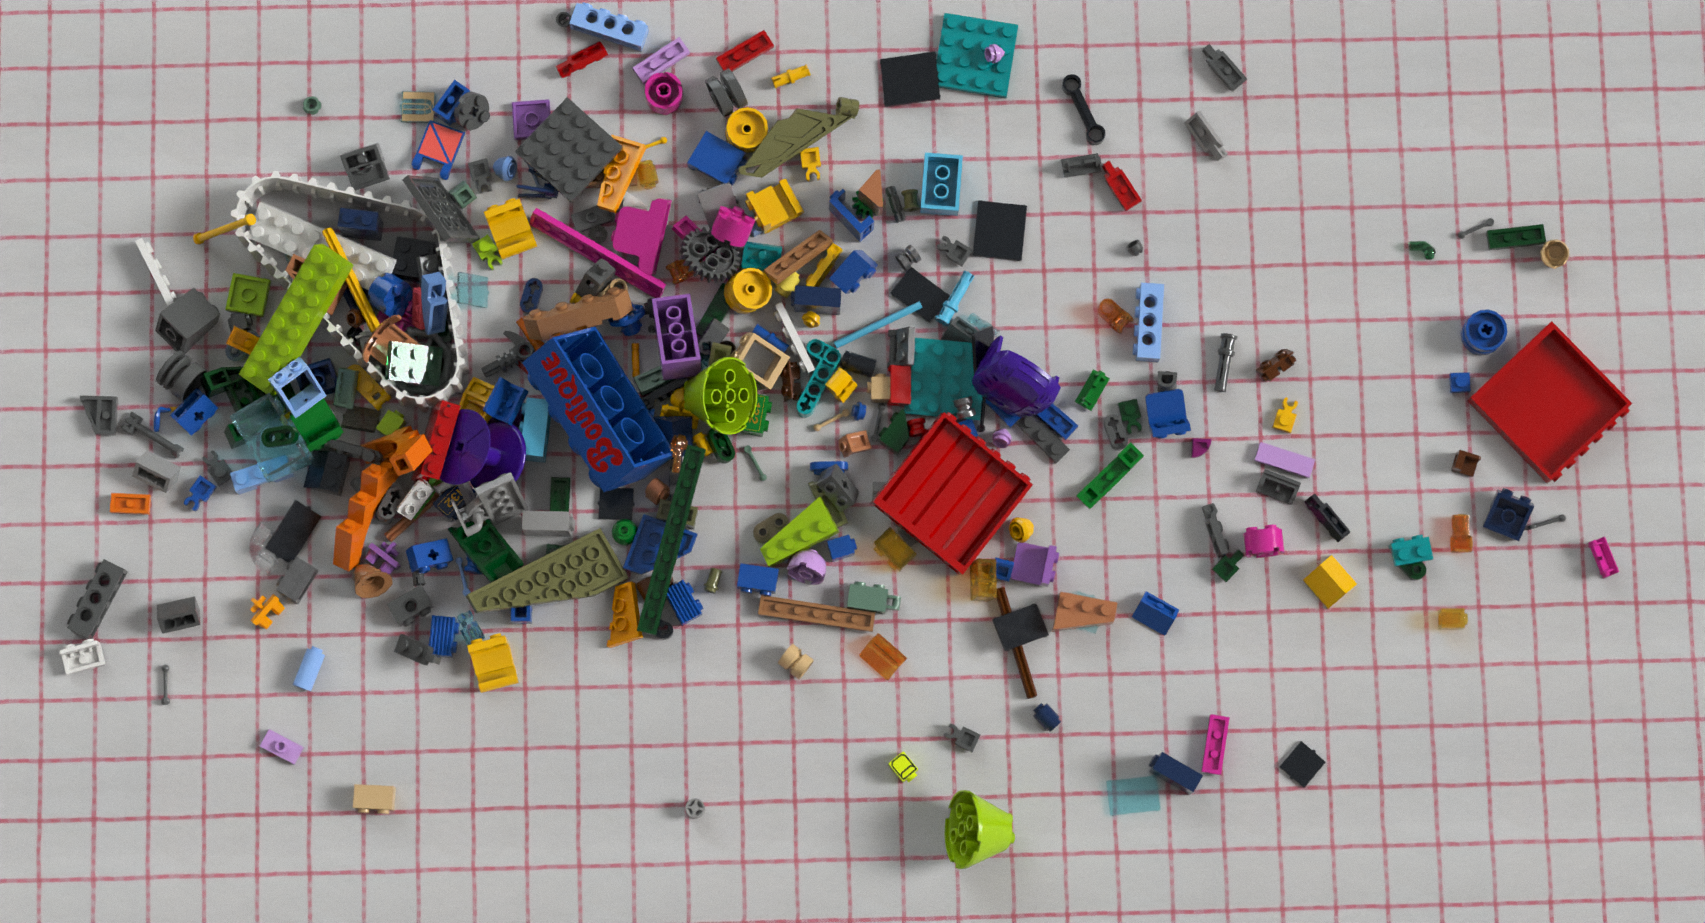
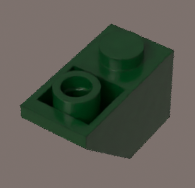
M903 409L899 413L896 411L889 420L892 423L888 428L884 427L878 435L880 437L879 443L897 456L909 441L906 415Z

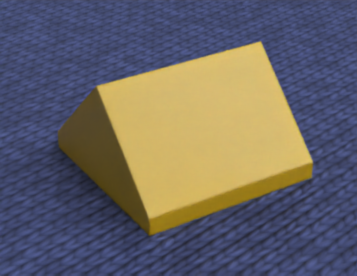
M1332 555L1303 579L1327 609L1357 585Z

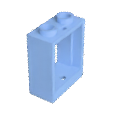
M300 357L268 379L287 410L295 418L327 396L310 368ZM304 372L311 384L288 400L281 388Z

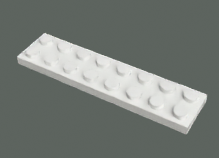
M259 202L255 213L256 223L251 225L249 230L253 240L289 256L295 254L304 259L307 258L315 244H324L329 247L322 234L325 228L265 202ZM335 233L348 261L354 265L352 269L361 287L369 290L371 284L378 276L383 277L386 275L384 273L393 272L396 259Z

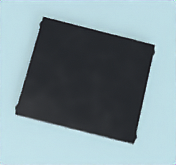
M935 51L880 59L885 107L940 100L937 54Z
M978 200L973 256L1022 261L1027 206Z

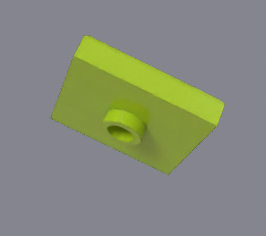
M233 273L225 310L264 318L271 280Z

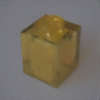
M1441 608L1438 610V630H1462L1468 623V615L1464 612V608Z

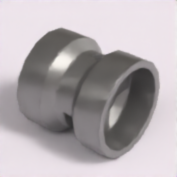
M912 245L907 246L903 253H898L895 256L897 262L905 271L909 270L913 263H918L921 260L920 255Z
M972 396L953 401L954 406L959 410L957 412L958 419L976 415L975 409L971 408Z

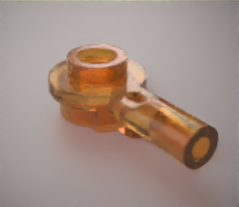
M681 434L675 435L671 441V452H673L672 457H674L673 473H680L681 455L688 445L686 437Z

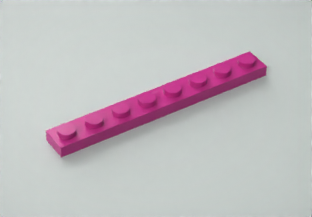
M538 208L532 212L529 222L531 226L594 263L600 259L606 260L615 268L616 276L654 298H661L666 284L661 280L642 272L635 265L568 227L563 222L551 217L546 212Z

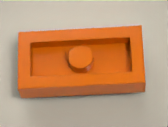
M111 493L110 513L150 515L151 495Z

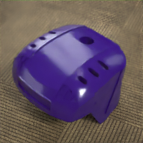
M998 336L990 344L972 378V384L977 393L1006 412V414L1016 417L1034 416L1049 408L1061 389L1058 384L1060 377L1057 375L1051 377L1040 367L1010 350L1001 351L1004 337Z

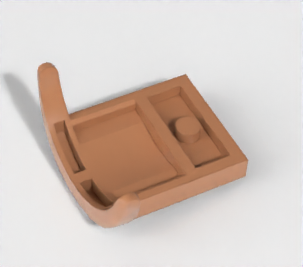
M393 315L384 320L369 337L363 348L362 358L368 363L371 355L401 378L424 347L394 324L400 321L402 317L400 315Z

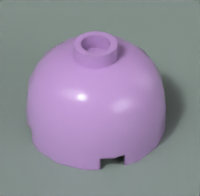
M814 549L798 551L789 561L787 570H789L788 574L801 583L809 580L812 581L811 585L821 584L826 574V562Z

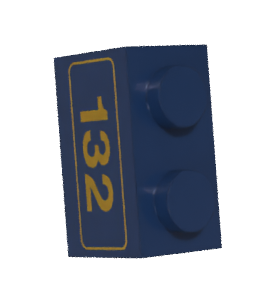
M458 485L445 490L433 503L434 507L450 522L458 520L450 500L454 499L458 509L466 506ZM471 487V489H472V491H473V493H474V495H475V498H476V496H477L478 494H477V492Z

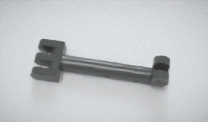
M131 411L129 415L135 418V420L132 421L127 418L125 421L131 426L128 427L123 424L121 426L122 429L132 435L137 430L170 450L173 456L179 458V453L184 450L183 447L171 443L141 424L143 418Z

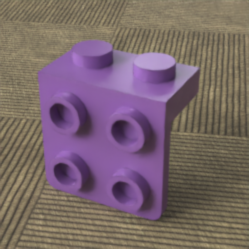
M1018 543L1011 579L1048 587L1055 577V571H1052L1053 563L1057 564L1059 552H1056L1057 547L1049 545L1047 548L1028 543Z

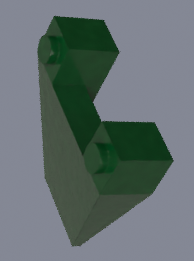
M243 366L220 367L204 373L200 380L208 398L226 392L239 421L228 424L224 431L231 449L249 443L287 409L278 394L269 396L240 376L239 373ZM290 382L282 387V391L288 400L296 395Z

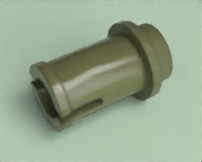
M711 568L707 583L704 584V590L715 594L719 589L717 586L723 571Z

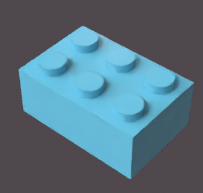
M925 152L920 213L958 216L963 155Z
M527 397L526 403L523 402L522 404L524 422H520L519 430L523 435L526 445L525 461L546 463L551 416L548 412L549 404L545 399Z

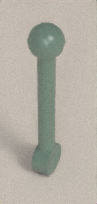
M745 446L744 451L750 456L760 475V480L765 481L767 476L763 474L754 458L751 446Z

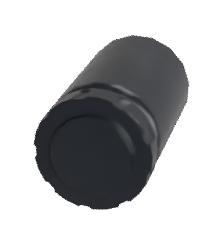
M846 350L840 368L871 378L877 360L853 352L850 353V351Z

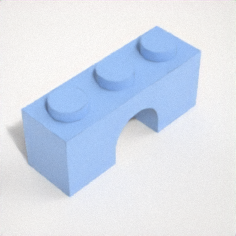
M286 455L230 473L235 491L239 495L258 489L257 486L274 481L277 483L294 477L289 458Z

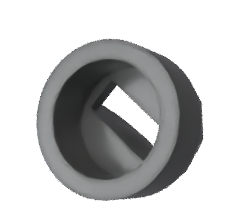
M560 12L556 17L557 24L561 27H568L570 25L571 15L567 12ZM569 17L567 21H565L563 24L561 23V21Z
M1139 240L1130 242L1126 247L1132 256H1138L1139 253L1143 252V246Z

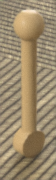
M844 409L841 414L821 424H815L813 429L819 431L821 427L843 416L848 417L850 412L848 409Z

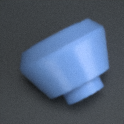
M512 156L501 157L494 162L493 170L496 176L507 182L515 177L517 162Z

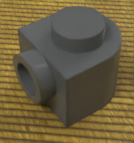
M237 312L230 315L231 317L228 319L230 331H232L234 326L245 331L251 330L253 321L250 314L245 315L244 313Z
M1158 371L1157 391L1163 392L1176 389L1177 372Z

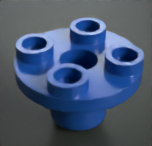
M631 302L634 310L618 320L613 321V318H608L609 324L613 327H621L620 332L625 336L636 335L641 330L640 327H642L639 319L645 315V309L642 305H633V302Z

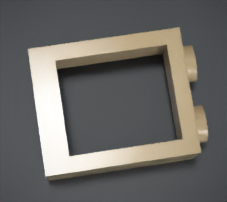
M747 332L741 337L738 349L733 351L730 357L743 361L754 341L773 353L775 357L763 378L752 372L756 384L764 389L771 390L790 357L755 333Z

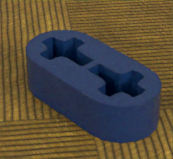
M537 278L529 279L525 285L520 301L521 310L525 314H529L530 311L538 308L543 285ZM534 283H537L539 290L535 289L534 294L532 295V289L529 286L534 285ZM532 298L531 303L534 306L527 310L524 303H528L529 299Z

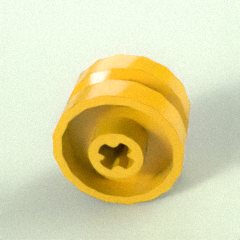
M746 107L736 110L729 117L726 125L725 136L727 142L745 153L754 152L767 135V120L761 112L753 108Z
M743 269L732 276L725 284V300L729 307L737 313H752L766 305L772 296L771 281L759 269Z

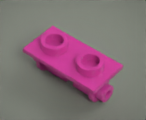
M1605 536L1590 541L1588 547L1592 551L1602 578L1604 579L1618 573V567Z

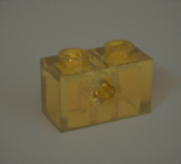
M978 558L970 565V601L989 602L997 598L996 559Z

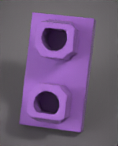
M372 542L368 546L370 550L365 559L373 565L380 557L385 560L379 568L382 572L391 574L394 569L398 570L401 567L397 561L389 556L390 554L394 557L399 555V552L395 550L397 546L395 542H392L390 545L383 542L381 547L385 549V552Z

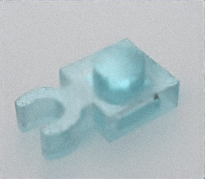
M974 313L970 314L967 321L977 326L979 330L992 326ZM993 326V334L995 338L1000 330Z

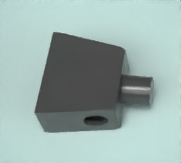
M600 259L585 273L575 293L580 297L588 294L598 296L612 282L616 272L615 268L606 260ZM590 283H594V287H590Z

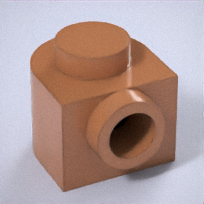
M658 478L651 480L645 490V497L655 505L660 503V499L666 500L670 494L669 486Z

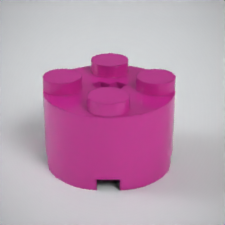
M669 72L652 75L645 84V97L648 106L654 112L663 115H669L676 111L683 101V89L680 80Z
M720 206L711 234L723 243L724 240L730 241L732 246H745L755 219L745 214L744 209L738 206H734L733 209Z
M1276 524L1266 525L1265 529H1257V527L1246 528L1244 543L1247 558H1251V554H1256L1257 558L1277 556L1278 551L1282 554L1285 553L1282 529H1279Z

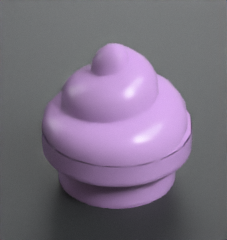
M991 44L985 48V58L988 62L997 63L1004 56L1005 51L996 44Z
M1005 428L994 432L992 440L996 447L1006 448L1011 443L1012 437Z

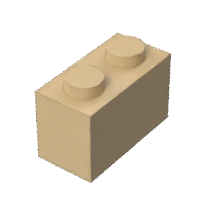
M354 784L353 808L358 809V813H369L370 810H377L378 814H389V811H394L396 787Z

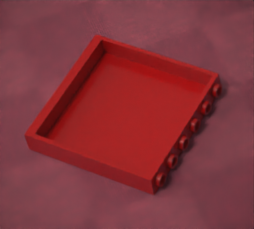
M1552 321L1467 400L1546 483H1549L1551 480L1557 481L1563 475L1561 471L1565 467L1569 469L1576 463L1574 458L1578 455L1582 457L1590 449L1588 445L1592 441L1597 443L1603 437L1601 433L1605 429L1609 431L1617 424L1615 420L1619 416L1623 418L1630 411L1628 407L1632 404Z

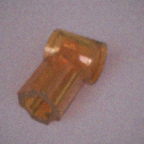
M1452 515L1451 552H1472L1473 542L1470 535L1469 515Z

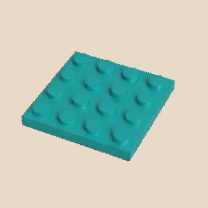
M944 13L937 55L939 88L1007 98L1018 25ZM991 44H996L1005 51L1004 56L997 63L988 62L985 58V48Z
M915 338L914 365L911 366V404L904 406L905 414L938 417L940 413L945 412L947 414L949 412L957 418L959 410L954 406L953 401L972 396L971 408L975 409L976 415L962 419L980 420L982 396L977 393L972 384L974 376L972 343Z

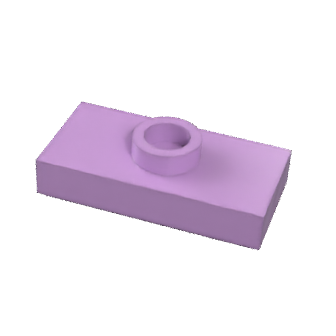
M270 729L260 747L294 765L304 749L299 744Z

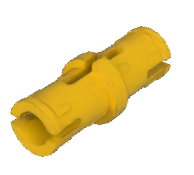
M807 64L793 70L788 69L786 70L787 72L771 77L776 89L788 83L793 84L796 80L811 75Z

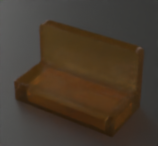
M879 633L859 654L865 662L886 680H889L907 660V657Z

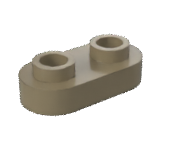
M776 513L757 524L753 530L755 540L760 543L768 542L789 524L787 516L782 513ZM778 519L783 521V524L780 526L775 523ZM761 529L766 530V534L764 536L759 534V531Z

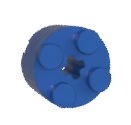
M384 273L386 275L383 277L378 276L369 288V304L389 317L393 315L403 316L405 309L409 305L408 302L413 297L411 286L392 273Z

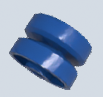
M1489 309L1479 310L1473 313L1464 323L1461 330V340L1465 348L1471 353L1479 356L1489 355L1495 352L1505 341L1508 333L1507 324L1497 312Z

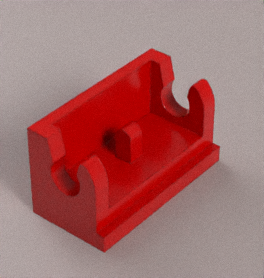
M890 365L888 367V372H890V400L888 405L900 407L910 405L911 366Z

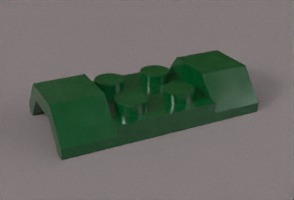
M489 519L483 521L479 532L469 537L466 536L462 526L459 528H448V531L458 542L460 548L490 583L524 565L523 561ZM468 521L465 524L468 528L474 525L475 523L474 521Z

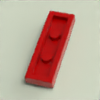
M765 30L718 56L716 61L723 71L729 68L733 72L774 48V44Z

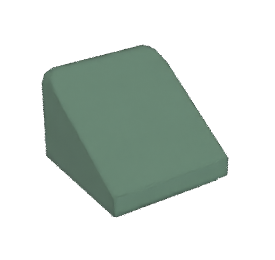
M462 181L449 191L462 209L477 199V196L465 181Z

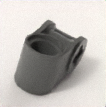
M713 318L698 340L699 352L709 355L713 342L721 343L730 329ZM709 341L710 343L708 345L710 346V349H705L703 351L702 349L704 348V346L702 345V343H707Z

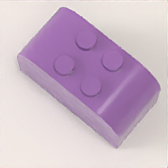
M690 294L653 298L654 326L663 381L694 377L701 372V359Z

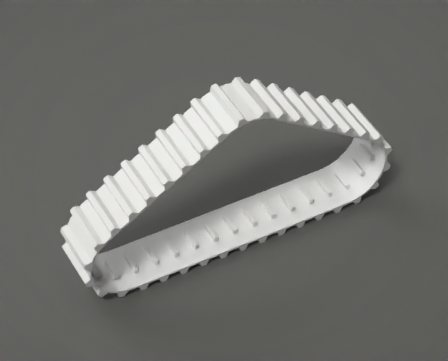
M273 171L271 177L263 179L254 176L252 177V184L245 191L238 190L236 195L240 200L237 204V209L231 211V217L234 221L244 218L256 200L266 193L275 190H290L296 194L300 192L312 195L313 198L329 199L334 203L336 201L346 203L351 207L355 205L367 208L369 211L384 212L389 216L393 214L405 217L406 220H418L422 225L426 226L427 224L433 229L431 232L434 238H438L439 247H436V252L438 255H441L442 266L439 267V271L442 275L444 274L446 279L445 294H447L449 303L447 305V313H450L452 325H448L450 332H453L455 344L451 346L452 350L457 353V362H454L456 372L453 378L449 379V384L444 389L438 390L436 394L425 397L424 395L419 397L409 396L405 390L400 392L394 387L396 383L392 378L387 380L381 374L383 370L379 365L374 367L369 361L366 363L363 360L362 354L354 347L356 342L352 338L348 340L341 333L343 329L339 324L334 326L328 320L330 316L327 312L319 325L323 329L327 328V331L336 342L341 341L340 344L349 355L354 354L353 357L359 366L363 369L368 367L367 371L376 382L381 380V386L389 395L395 393L397 400L404 408L411 404L419 407L422 413H427L430 407L435 406L441 400L448 402L455 393L462 394L464 391L461 385L463 375L469 373V367L463 356L468 352L463 340L459 339V337L464 335V329L460 321L456 319L461 315V310L456 300H453V298L458 296V291L454 282L450 280L455 277L451 263L447 261L452 257L447 242L443 240L422 209L413 208L408 200H404L401 204H396L391 196L386 195L383 200L375 199L370 191H367L362 196L356 194L353 187H348L345 191H341L332 182L327 187L320 186L315 178H311L307 183L301 181L298 174L293 173L290 178L282 177L279 171ZM246 226L238 228L235 234L244 247H248L247 249L258 263L261 262L271 276L274 275L283 289L287 288L288 290L291 282L288 280L290 278L289 274L286 271L281 273L275 267L277 262L273 258L269 260L263 254L264 249L260 244L255 246L250 241L252 236L249 231H246Z

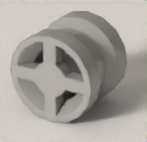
M693 798L686 803L685 810L689 817L698 819L703 816L705 806L700 799Z

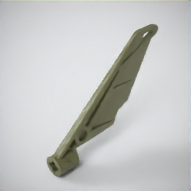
M839 97L836 103L835 115L796 108L789 118L776 121L746 164L738 168V173L760 178L764 177L851 118L855 119L859 111V101ZM759 165L753 173L746 172L745 168Z

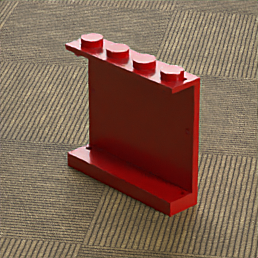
M441 400L432 407L424 433L432 452L413 471L411 481L417 482L419 478H423L427 482H429L430 478L440 479L460 405Z

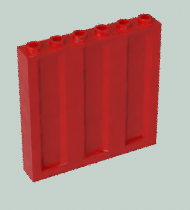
M943 412L940 413L870 503L958 575H963L1033 484L1029 482L1031 479L1026 474H1020L1015 470L1016 466L1008 460L1005 462L1001 459V454L993 448L990 450L985 446L986 442L979 436L974 437L971 434L970 428L964 424L960 425L957 423V418L949 412L947 414Z

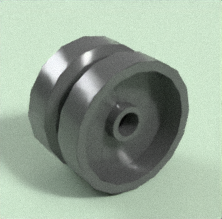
M729 68L720 72L721 82L714 76L705 80L709 94L723 117L733 113L732 103L738 109L748 105L739 82Z

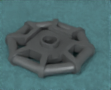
M410 326L404 332L415 341L416 336L428 338L427 343L418 342L424 347L418 355L421 356V360H424V364L416 367V363L413 362L404 373L406 376L404 382L387 367H385L384 373H387L395 381L400 392L405 390L412 394L430 396L434 390L446 381H449L451 360L454 353L438 333L427 335L424 329L420 330ZM434 341L442 351L439 354L431 346ZM439 358H444L442 372L438 370ZM436 374L439 376V378L428 385L426 380L432 375ZM411 380L422 381V387L410 386Z

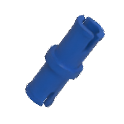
M759 324L752 331V333H755L783 353L789 347L788 344L777 338L775 333L771 334L759 326Z

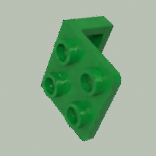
M324 398L297 418L290 413L291 420L305 440L310 452L320 450L325 446V443L330 440H337L344 433Z

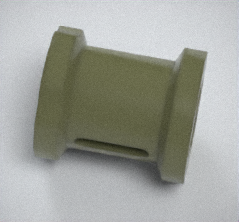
M908 189L901 192V195L904 196L905 207H903V210L905 212L920 209V205L917 202V189Z

